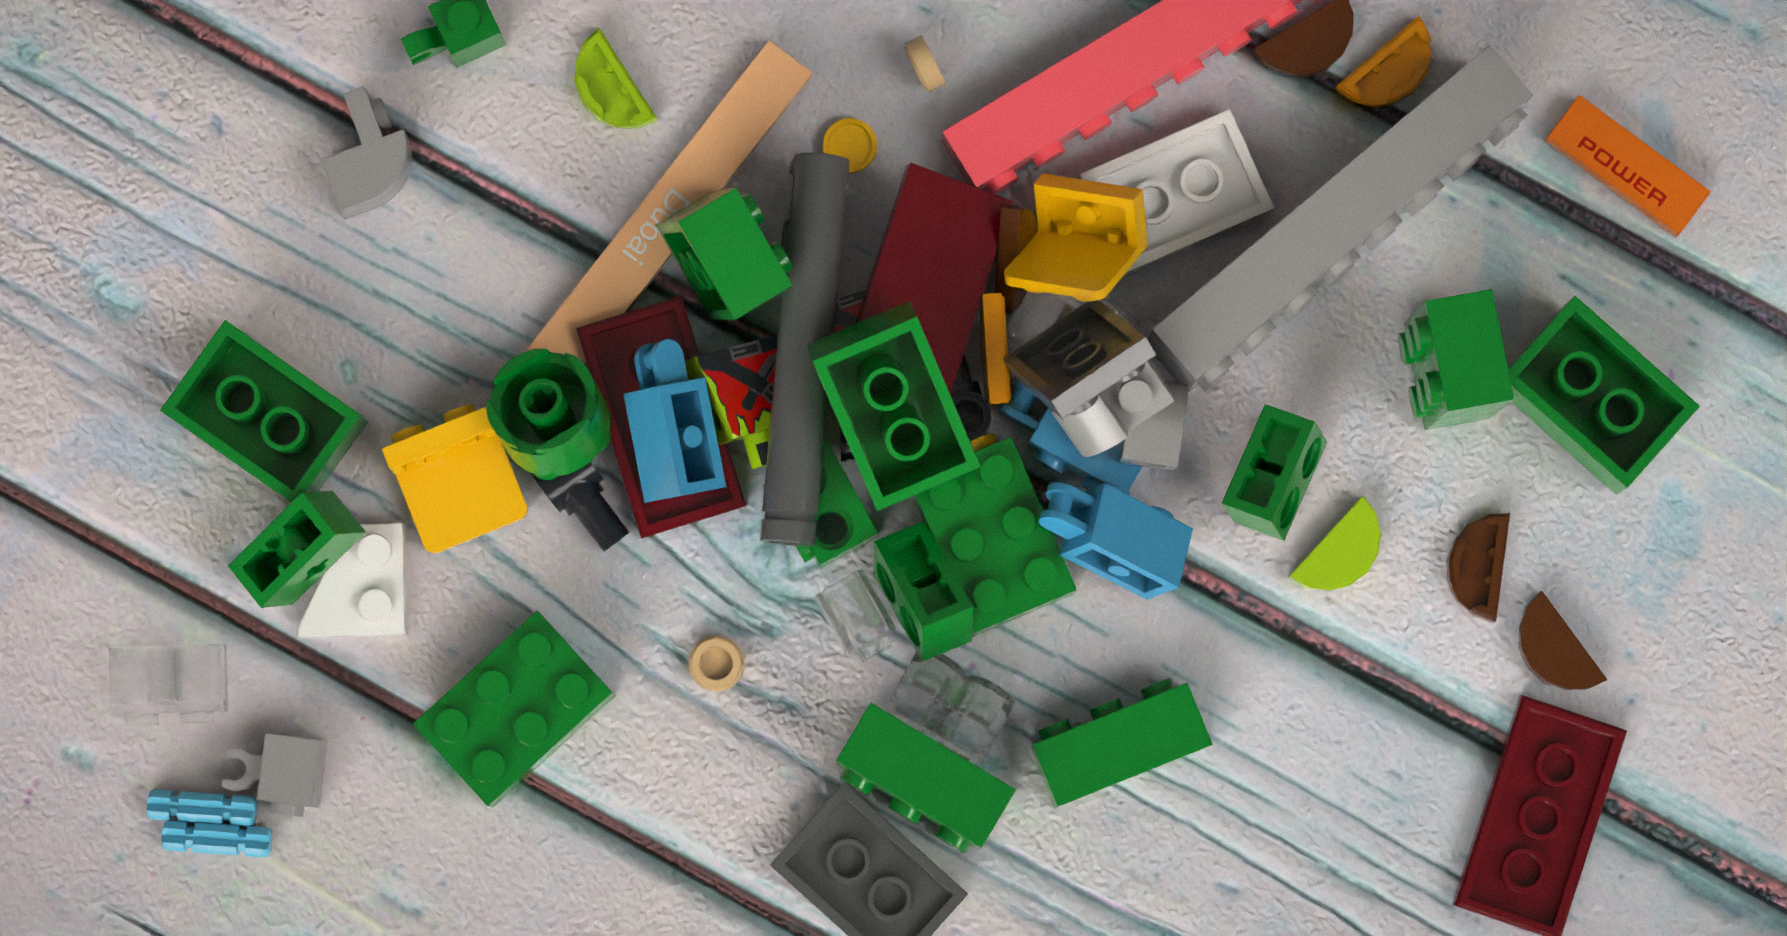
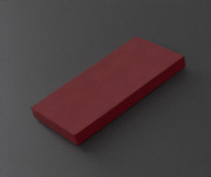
M909 163L905 168L855 324L910 301L951 395L998 247L1001 208L1011 205L1012 201L917 164Z
M682 296L576 328L589 371L609 407L611 443L641 539L746 507L747 505L727 443L718 445L726 487L644 503L623 394L640 390L634 362L635 353L640 346L649 343L656 344L658 341L671 339L680 345L685 361L700 355Z
M1524 695L1519 696L1452 906L1540 936H1562L1627 730Z

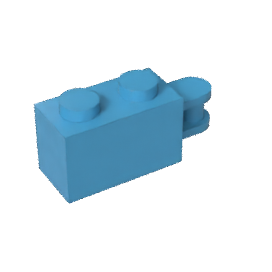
M666 339L658 341L656 344L649 343L640 346L634 357L640 390L623 395L644 503L726 487L706 379L688 380L683 351L676 341Z
M1016 378L1014 379L1012 386L1015 387V390L1011 395V400L1007 404L1001 403L997 411L1009 420L1034 433L1027 447L1036 451L1033 457L1035 462L1059 475H1062L1066 468L1084 478L1081 487L1086 491L1103 483L1116 484L1128 491L1130 490L1142 466L1119 463L1122 442L1094 456L1082 457L1051 413L1049 407L1040 423L1026 415L1034 400L1044 405L1046 404Z
M1061 482L1050 483L1047 486L1046 497L1050 501L1048 509L1040 514L1039 524L1045 529L1063 537L1059 552L1060 556L1146 600L1179 588L1193 528L1174 519L1173 514L1168 510L1149 506L1131 497L1127 489L1116 484L1103 483L1084 492L1072 485Z

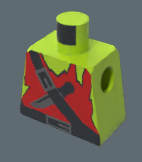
M778 335L706 353L685 361L688 380L706 379L718 445L743 439L752 470L766 466Z

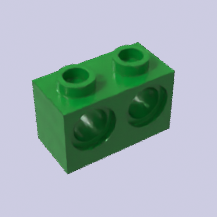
M1267 404L1264 405L1221 503L1234 523L1285 541L1327 444L1315 421Z
M826 438L824 439L818 517H815L814 524H817L825 516H837L845 522L847 533L844 539L837 544H825L816 536L815 546H795L805 563L814 558L820 569L878 538V532Z
M924 521L874 541V577L921 661H926L972 642L973 605Z

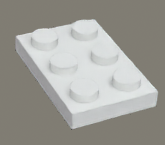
M1230 109L1079 175V179L1143 189L1148 247L1124 276L1271 213L1274 210L1273 203Z

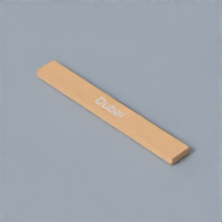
M768 40L526 351L548 349L550 353L566 355V352L576 356L586 366L587 362L576 328L629 312L673 255L655 224L709 192L725 189L811 79L812 72Z

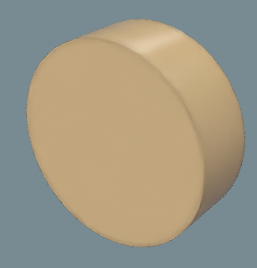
M922 35L905 43L903 48L925 91L931 92L945 85L946 82Z
M723 636L706 637L693 647L689 656V671L692 678L699 686L708 691L720 692L730 689L740 680L743 674V654L737 644L729 638Z

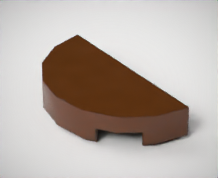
M1334 0L1253 49L1252 53L1266 68L1272 71L1276 70L1285 75L1307 78L1327 71L1343 56L1353 35L1354 13L1349 0Z
M1014 205L1001 208L994 293H1002V296H1004L1005 313L1012 314L1021 305L1027 291L1023 288L1008 286L1005 283L1004 270L1038 232L1035 215L1027 208Z
M1510 513L1488 514L1468 524L1453 540L1446 560L1447 583L1456 601L1472 616L1491 623L1496 622Z
M1543 591L1538 592L1524 608L1519 625L1518 649L1527 668L1543 683L1563 690H1586L1607 681L1608 679Z

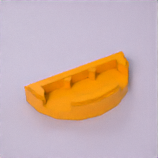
M1420 16L1341 81L1335 89L1350 101L1369 107L1394 105L1412 95L1426 77L1431 59L1430 34Z
M1002 293L982 294L980 304V348L986 399L989 404L1009 403V400H1011L1009 368L1003 360L1008 356L1005 299Z

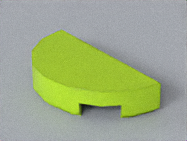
M597 28L583 42L575 62L574 83L582 104L597 120L615 128L639 129L657 122V117L601 29Z
M1364 496L1359 498L1288 576L1289 579L1306 589L1331 591L1350 586L1369 571L1378 556L1381 531L1376 512Z

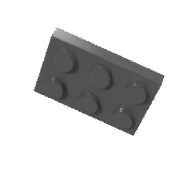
M1099 300L1086 302L1003 360L1018 381L1063 419L1068 415H1077L1088 410L1096 403L1098 394L1114 383H1124L1136 377L1144 369V363L1157 354L1146 336Z
M845 782L770 864L775 871L848 936H932L968 895L963 888Z

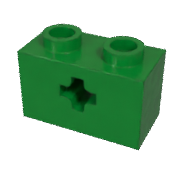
M334 491L302 492L228 567L261 608L293 605L366 531Z

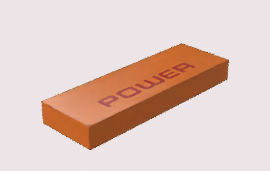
M1580 95L1576 97L1544 140L1675 238L1680 235L1711 193L1710 190Z

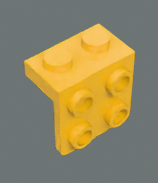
M1043 173L1033 184L1038 232L1004 270L1005 283L1008 286L1023 288L1031 293L1047 292L1071 296L1083 302L1101 300L1110 293L1148 247L1143 189Z
M473 404L458 407L442 416L444 424L424 431L421 424L408 427L391 436L393 444L381 448L389 469L397 477L424 548L430 553L437 554L520 521L528 513V506L504 446L488 420L486 407L475 410Z

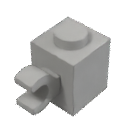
M265 733L262 756L254 755L247 750L239 748L226 750L225 757L242 760L246 766V772L239 780L222 779L221 786L228 790L244 791L252 787L259 780L256 800L271 802L270 813L303 817L304 806L319 808L328 742L318 739Z

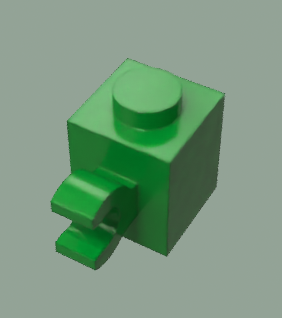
M440 0L433 3L428 8L436 26L415 31L401 38L413 65L424 62L448 49L456 68L506 46L486 0Z

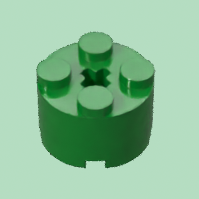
M533 349L515 356L498 371L493 380L495 386L491 393L490 401L487 398L486 411L493 430L513 461L524 470L533 473L539 479L552 480L558 476L567 475L583 468L600 451L608 446L611 440L610 411L590 371L580 359L566 352V355L550 353L548 349Z

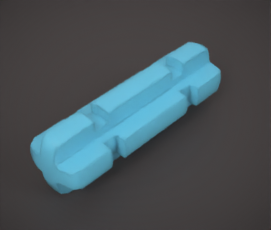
M153 789L149 792L147 799V816L151 819L172 821L173 817H177L178 821L224 824L225 820L230 821V825L252 826L257 818L258 804L253 796L233 795L232 799H229L227 794L180 791L179 795H175L172 790Z
M166 821L162 829L161 841L162 848L168 851L187 852V848H192V852L239 855L240 852H245V856L267 857L272 849V830L268 827L248 826L247 830H242V826L198 822H195L194 826H189V822Z

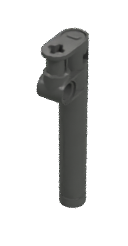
M798 153L794 155L789 166V173L793 175L792 200L790 201L788 216L783 224L781 247L793 268L792 271L787 273L793 286L783 291L781 298L762 512L765 515L764 519L761 520L759 541L788 546H815L817 525L814 524V519L818 517L828 397L810 357L807 344L833 334L835 328L845 216V195L849 172V159L838 155Z

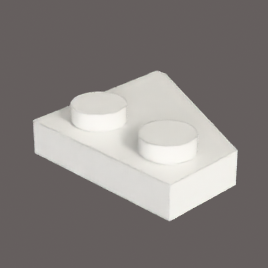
M403 523L360 524L366 533L323 574L298 627V637L407 635L405 525Z

